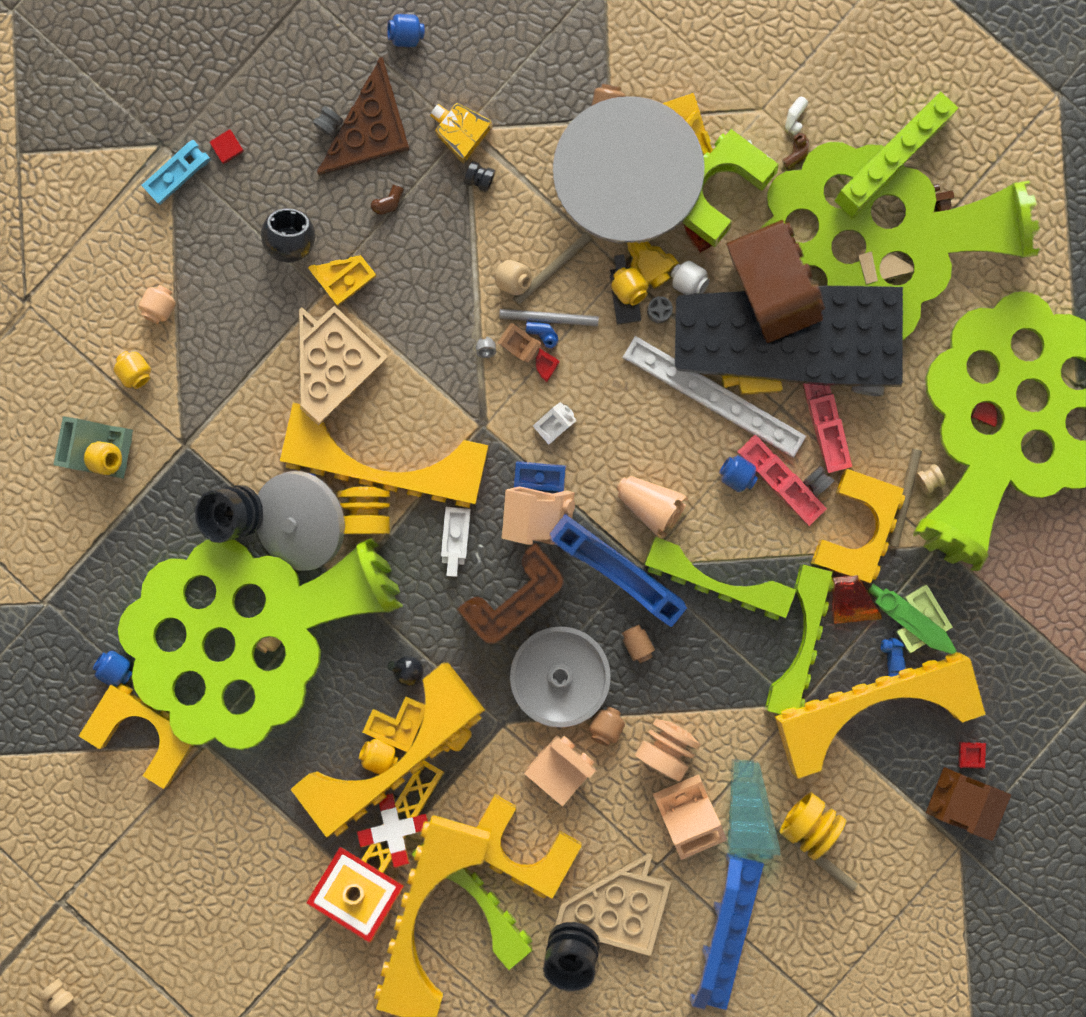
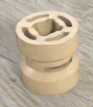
M59 978L38 994L43 1001H48L49 1009L53 1014L74 998L69 991L63 989V983Z

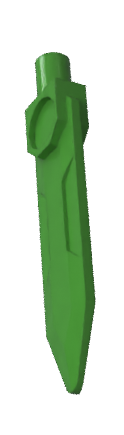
M875 584L869 588L868 592L877 598L875 603L879 605L881 610L929 647L951 654L956 653V649L945 630L897 593L889 591L887 588L883 591Z

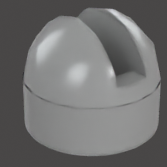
M486 337V339L480 338L477 341V356L490 358L496 354L495 342L490 337Z

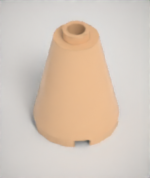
M630 476L628 479L624 477L616 489L619 491L618 497L661 539L667 535L664 532L667 527L672 529L686 507L682 502L688 501V497L682 493Z

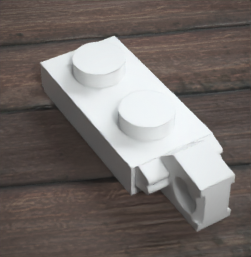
M446 507L441 557L442 563H448L447 576L457 577L458 564L464 565L471 509Z

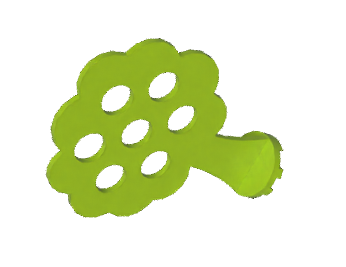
M827 142L819 145L807 155L802 170L786 171L777 176L770 184L767 200L768 207L774 217L762 225L761 228L782 219L785 223L787 217L797 210L812 212L819 222V230L816 236L805 243L796 242L799 243L804 257L800 258L803 265L808 263L809 266L820 268L827 277V286L903 287V340L914 331L920 319L921 303L935 299L946 289L951 279L952 264L948 254L958 252H991L1021 258L1038 256L1039 248L1033 249V237L1039 232V221H1032L1031 211L1036 206L1035 196H1028L1026 191L1030 181L1012 183V185L982 200L954 209L934 212L936 194L933 184L919 170L903 165L852 218L842 208L833 207L826 201L824 187L827 181L837 175H845L853 179L885 146L868 144L856 149L843 142ZM883 196L898 198L904 204L906 210L903 222L892 229H884L878 226L871 216V208L874 202ZM854 231L864 238L866 244L865 253L872 252L878 281L866 284L860 260L852 264H844L834 257L831 250L832 242L839 233ZM902 252L912 260L914 274L907 283L891 285L881 277L879 271L880 263L888 253Z
M1027 291L1013 292L1003 297L993 309L978 308L968 311L955 323L951 332V349L940 353L929 365L925 378L926 394L933 407L944 415L940 427L941 444L954 461L968 467L950 494L924 519L920 520L913 532V536L920 535L926 541L923 547L930 552L936 549L946 554L944 560L952 564L959 561L972 564L970 569L972 571H980L989 556L988 546L992 525L1003 493L1009 482L1018 492L1032 498L1048 497L1054 495L1062 488L1083 489L1086 487V440L1074 439L1068 433L1065 424L1067 414L1075 408L1086 410V388L1083 390L1069 388L1061 377V368L1066 360L1079 358L1086 362V321L1072 314L1054 315L1048 303L1040 296ZM1030 330L1039 336L1042 342V351L1036 360L1024 361L1014 355L1011 349V339L1015 332ZM986 352L995 358L998 364V374L992 382L981 384L969 376L966 364L971 354ZM1035 380L1045 387L1048 400L1046 406L1041 411L1030 412L1019 405L1016 391L1021 382ZM988 402L994 404L1000 410L1003 423L997 433L985 435L974 428L971 422L972 409L979 403ZM1039 431L1049 437L1053 451L1051 457L1046 462L1036 464L1024 457L1021 451V442L1026 433Z
M373 538L358 543L357 547L333 568L301 586L298 575L292 565L279 557L263 556L254 558L247 547L234 539L222 543L205 540L193 549L187 560L168 559L158 563L148 572L142 584L141 598L126 608L120 617L118 626L121 645L129 655L136 659L132 672L136 693L150 707L170 712V726L173 733L182 742L190 745H204L217 739L227 747L240 750L257 746L266 739L273 726L288 723L298 715L304 706L306 684L315 676L320 665L321 654L316 638L308 629L353 615L389 613L403 606L395 598V595L400 593L398 585L387 576V573L392 571L389 563L373 549L379 546ZM196 577H209L216 586L217 592L214 601L203 609L192 608L186 601V587ZM258 585L265 593V607L255 617H242L235 609V596L244 586ZM178 619L186 628V640L178 650L165 652L156 643V631L165 620ZM215 629H228L235 637V650L231 657L225 661H212L205 653V639ZM263 638H277L285 646V659L277 669L264 671L255 663V647ZM193 671L203 677L206 690L203 698L198 703L187 706L178 701L174 688L176 681L181 675ZM235 681H247L255 690V702L246 713L233 714L228 711L224 704L225 690Z

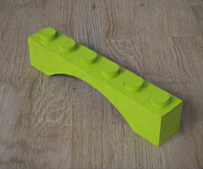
M940 91L841 189L835 202L853 218L904 163L952 119L958 107Z
M654 537L644 565L649 567L648 572L658 576H662L663 572L672 575L671 580L685 585L686 581L696 584L695 590L706 594L709 593V590L719 593L717 598L730 603L733 599L741 601V607L754 612L756 607L765 610L764 616L777 621L779 617H787L796 593L795 589L774 581L752 586H732L718 582L695 568L684 555L679 545L658 537Z
M807 565L799 566L794 589L796 590L803 613L802 641L790 667L779 679L770 685L765 710L781 714L783 710L788 708L799 709L804 707L805 699L802 698L803 690L809 687L811 675L808 674L810 664L814 665L817 650L813 649L815 641H819L821 638L823 626H820L822 616H826L829 602L825 600L827 592H831L834 586L835 578L831 577V571Z
M417 848L414 849L413 852H412V855H413L414 857H415ZM465 867L445 877L466 889L479 903L490 925L493 952L508 970L532 951L531 937L525 930L519 931L514 925L516 923L515 918L508 910L503 912L498 906L500 901L492 891L488 893L483 888L484 882L476 872L472 874Z

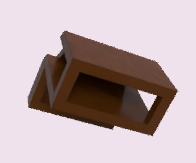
M944 767L926 814L967 830L969 833L993 841L1011 794Z

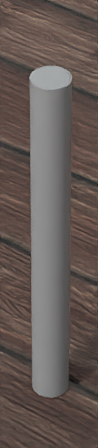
M500 309L499 319L598 326L599 316Z

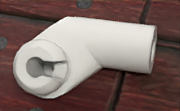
M798 97L788 110L785 128L787 132L790 131L793 135L798 134L803 127L801 123L797 122V119L808 106V101L804 97Z

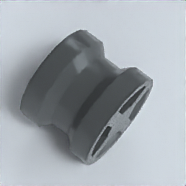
M323 106L319 118H315L312 123L322 132L333 137L336 127L341 125L344 120L334 111Z
M660 296L653 298L647 308L649 319L655 323L666 322L673 311V306L669 299Z
M819 466L803 483L806 486H810L813 489V494L817 497L834 482V479L831 476H827L824 473V468Z

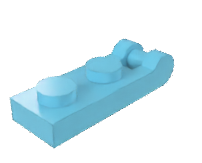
M194 140L188 142L141 185L159 205L210 161L211 158L198 149L199 145ZM190 155L195 159L191 164L185 160Z

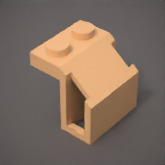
M524 487L507 489L505 492L502 539L526 545H533V540L557 545L551 540L550 532L564 514L572 518L575 509V492L563 491L551 494Z
M556 736L533 760L524 774L563 806L587 777L590 778L594 774L596 769L592 766L595 762L583 752L579 755L573 750L576 745L564 736L561 739Z
M699 774L653 794L681 860L727 841Z

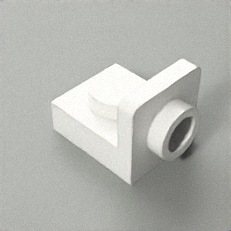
M560 402L537 421L533 427L550 444L574 424L576 419L573 417L572 410Z

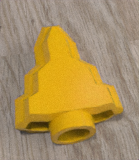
M648 241L641 243L627 242L628 251L633 258L630 266L631 268H636L648 282V285L651 284L656 289L671 279L668 272L679 264L671 253L666 254L660 246H651Z

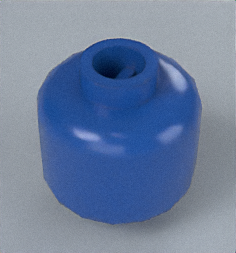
M396 14L392 20L388 21L387 37L388 40H392L393 45L396 47H416L419 39L424 38V24H420L419 18L416 15Z
M739 455L733 458L728 457L719 471V474L722 475V483L736 492H743L746 488L752 489L758 479L755 476L756 466Z
M115 651L102 652L93 666L95 678L108 686L113 685L117 687L120 683L125 685L132 674V671L129 670L130 661Z

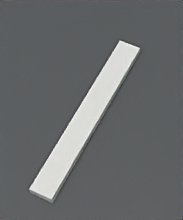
M637 336L634 337L623 356V359L751 434L758 436L761 440L792 458L795 457L806 438V435L700 373L676 370L674 358Z

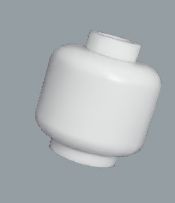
M686 261L682 265L677 264L671 273L673 288L684 295L703 294L709 284L707 271L691 261Z

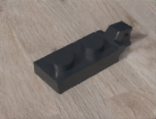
M624 254L614 256L615 269H610L609 276L611 285L615 279L613 275L619 269L624 267L626 269L631 268V266L626 267ZM611 288L616 324L641 322L639 303L636 305L622 303Z

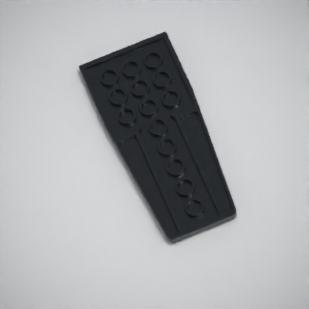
M818 286L825 310L821 311L823 320L769 343L764 338L762 328L756 318L746 291L680 295L676 299L675 369L683 372L824 386L902 387L903 287Z

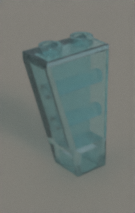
M732 759L727 849L730 853H733L734 857L747 858L749 854H758L759 858L773 859L774 855H780V846L760 764L756 760Z

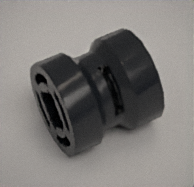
M472 161L463 183L468 186L475 185L480 191L487 193L496 170L490 167L483 168L480 163Z

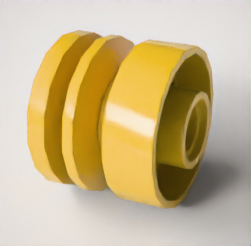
M809 792L790 809L780 827L779 833L793 844L803 838L800 850L802 852L808 851V856L812 860H816L836 842L845 826L846 819L841 815L835 817L836 811L832 808L822 814L825 802L812 792Z

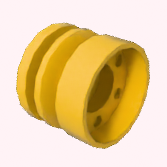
M351 487L346 490L337 491L338 498H349V503H340L342 509L349 510V515L344 516V534H390V517L379 515V510L390 508V503H379V498L390 497V491L376 487Z

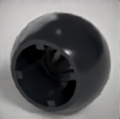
M290 208L280 209L271 213L263 223L261 229L262 245L266 252L277 261L286 263L297 262L305 258L312 250L315 242V229L309 217L299 210Z

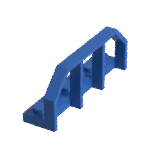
M726 854L729 864L722 903L714 901L713 907L718 915L711 946L703 945L702 948L707 962L696 995L690 994V1001L693 1007L705 1009L706 1005L727 1010L764 866L763 862Z

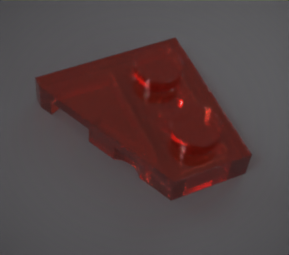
M858 575L833 577L832 618L834 624L882 619L879 608L874 604L872 597L864 588Z

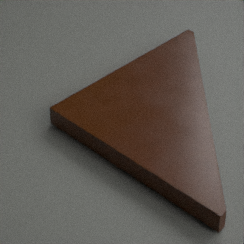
M383 57L378 59L354 106H352L344 120L338 135L329 147L322 164L318 167L317 173L319 176L409 150Z

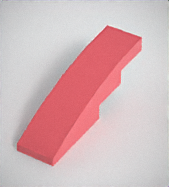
M802 383L827 473L852 467L842 421L839 418L834 394L831 393L830 386Z
M754 435L737 451L741 457L756 466V473L808 526L827 509L800 478L792 473L758 436Z

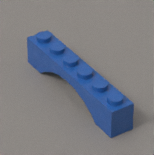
M566 514L550 532L551 540L555 544L611 579L671 628L687 609L683 599Z

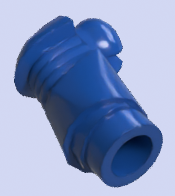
M892 637L881 642V651L888 653V676L890 677L899 675V671L906 669L903 658V647L905 645Z

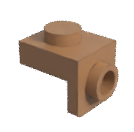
M510 323L497 344L517 359L528 363L537 356L541 342L529 336L515 324Z

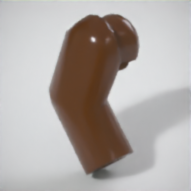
M798 133L794 136L792 154L782 159L784 166L788 170L805 160L808 155L809 139L803 133Z
M392 185L388 197L379 200L374 199L371 202V210L379 215L395 211L404 189L397 185Z

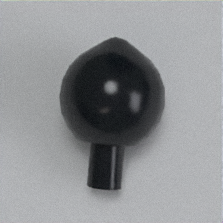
M404 656L397 662L390 661L387 666L389 671L394 672L397 682L404 686H413L423 677L424 669L422 663L412 656Z

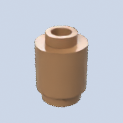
M640 624L622 632L623 642L633 661L638 659L639 663H642L653 657L651 652L655 651L645 629H642Z

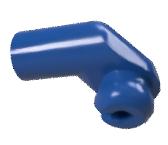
M527 322V334L539 335L547 348H554L559 341L558 335L550 324Z

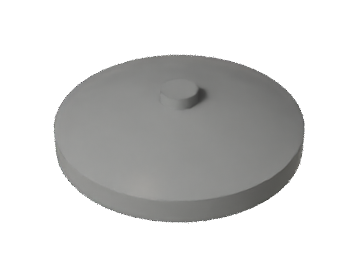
M301 471L285 472L266 482L258 494L263 506V520L260 528L257 530V534L268 553L273 557L281 558L292 565L293 569L300 571L316 569L332 560L342 545L345 530L342 508L332 490L319 478Z
M550 627L536 632L519 647L511 665L510 683L514 698L529 717L547 726L569 727L589 719L602 706L610 687V667L604 651L589 635L571 627Z

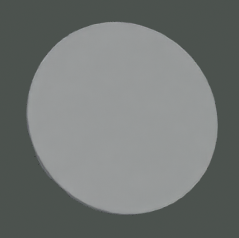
M617 97L590 106L581 112L565 129L554 155V185L557 196L568 216L583 230L610 242L641 243L659 238V236L671 229H675L690 214L702 189L704 158L694 131L674 110L647 98Z

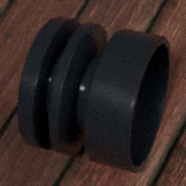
M235 485L204 493L197 502L195 520L198 529L205 538L211 542L222 543L254 534L260 528L263 520V506L259 496L253 489L245 485Z
M564 922L555 926L550 931L543 973L551 985L565 991H580L588 988L594 982L600 949L599 937L595 931L587 925L578 922Z

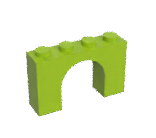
M732 129L726 135L724 133L720 135L715 142V149L703 156L704 179L702 189L694 208L682 222L713 247H716L729 232L731 220L706 201L702 190L707 180L717 173L733 172L739 174L763 191L777 174L779 165Z

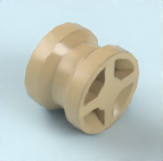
M936 464L931 465L929 470L925 472L919 471L916 473L917 479L927 495L933 493V490L937 487L943 488L946 486L945 478Z

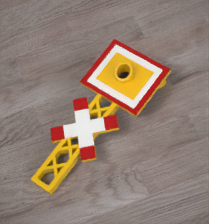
M425 760L422 762L424 767L436 773L433 780L429 783H421L420 774L424 769L423 767L411 776L396 803L394 794L386 795L387 797L379 803L383 825L357 832L360 847L369 846L363 858L360 859L339 847L306 902L369 943L373 940L404 888V885L384 873L391 861L394 868L410 864L404 839L407 835L422 832L424 823L428 822L427 814H419L444 774L442 770ZM419 790L421 800L418 804L409 806L408 794ZM406 812L407 819L399 820L398 814ZM388 841L389 848L383 850L381 842ZM380 857L381 867L379 870L367 863L370 858ZM353 887H358L361 891V896L357 901L352 902L348 897L349 890Z

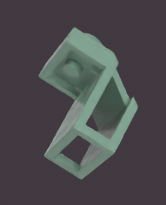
M63 416L53 465L91 472L84 462V454L87 447L98 441L107 442L117 446L122 454L120 468L114 474L107 476L124 479L129 449L132 444L133 430Z

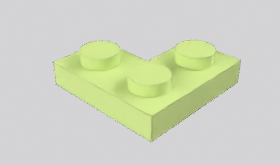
M923 585L904 597L908 603L940 626L945 632L953 628L927 585ZM905 627L895 631L908 653L925 645L922 640Z

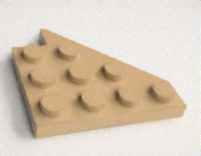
M335 306L318 321L302 307L298 313L300 409L317 425H320L388 358L379 347Z
M648 853L563 901L560 904L555 926L564 922L582 923L592 928L602 943L651 956L671 882L647 875L652 859V854Z

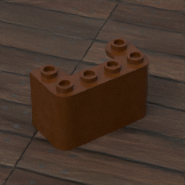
M783 219L726 243L732 263L742 281L767 343L822 321L821 311L825 310L818 285L812 286L810 278L813 275L808 263L803 265L800 259L804 255L799 243L795 241L793 229L790 223H784Z
M536 543L526 551L522 558V566L532 580L495 611L486 600L480 597L469 599L457 609L485 642L495 643L502 639L562 587V575Z

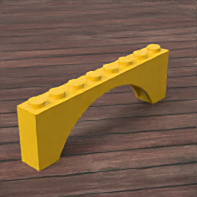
M293 403L280 461L286 463L285 468L300 471L301 466L310 468L309 473L324 476L325 472L335 474V479L349 481V477L359 479L358 484L373 487L374 482L383 484L382 489L397 492L398 488L407 489V495L421 497L422 493L432 495L431 500L445 503L446 498L456 500L455 505L470 508L471 504L476 505L489 446L463 440L449 456L432 466L410 472L381 471L365 466L347 455L332 439L324 421L317 425L300 409V404Z
M959 652L948 654L945 656L946 659L938 662L936 660L927 661L922 664L923 667L903 669L899 671V675L880 677L873 684L856 685L852 688V691L846 693L836 692L830 694L828 699L809 701L805 703V707L783 710L781 715L775 716L791 773L799 779L822 771L828 747L842 726L861 710L881 701L907 697L928 700L941 705L961 722L986 715L970 658Z
M449 663L441 664L423 679L425 688L423 722L415 742L397 764L374 778L356 781L335 779L316 771L308 774L290 789L326 837L333 834L338 837L349 828L347 826L348 822L352 819L357 821L367 813L366 808L373 803L374 806L379 804L387 797L384 794L390 788L393 790L397 789L405 782L404 776L409 772L412 775L424 767L422 762L426 758L430 757L433 759L443 751L441 747L447 741L453 743L462 735L461 730L465 726L472 727L482 719L480 714L485 709Z
M432 815L430 823H424L421 837H424L425 841L423 846L418 845L414 860L418 861L416 870L411 869L407 882L412 885L410 893H404L400 907L405 908L403 916L398 915L394 930L398 931L397 938H391L387 953L392 954L390 962H384L381 976L385 977L383 985L378 984L374 999L378 1000L377 1010L401 1017H437L443 993L429 979L417 954L415 945L417 912L428 893L445 877L462 868L482 864L491 832Z

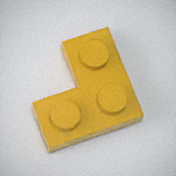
M406 696L396 719L373 709L362 733L408 752L423 721L425 704Z

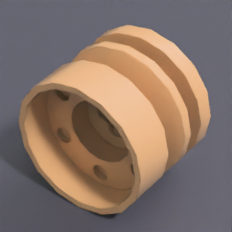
M655 718L653 724L662 729V731L658 733L649 729L648 733L656 739L655 743L642 741L635 756L665 775L681 781L688 769V766L680 760L681 756L694 758L695 754L686 748L689 745L699 750L701 743L690 732L680 726Z

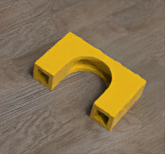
M850 469L843 470L835 493L859 501L870 509L875 520L874 534L867 544L857 549H848L823 539L819 540L811 563L865 583H871L872 579L876 580L880 571V566L878 565L880 556L884 557L888 549L889 543L886 542L888 533H892L896 526L897 519L894 518L896 510L902 508L905 496L902 495L904 489Z
M120 683L117 687L110 685L79 737L98 749H102L107 746L120 723L127 717L139 716L149 720L158 731L160 743L158 751L143 777L163 789L167 788L194 745L182 742L173 733L170 726L169 711L156 710L145 704L138 696L132 693L133 689L126 684Z
M494 794L476 828L491 832L483 860L490 863L489 868L499 874H502L504 871L511 875V880L520 886L527 884L534 888L532 892L539 897L546 899L548 896L553 899L582 847V843L559 830L548 852L538 862L519 864L512 861L502 848L501 836L516 810V805Z

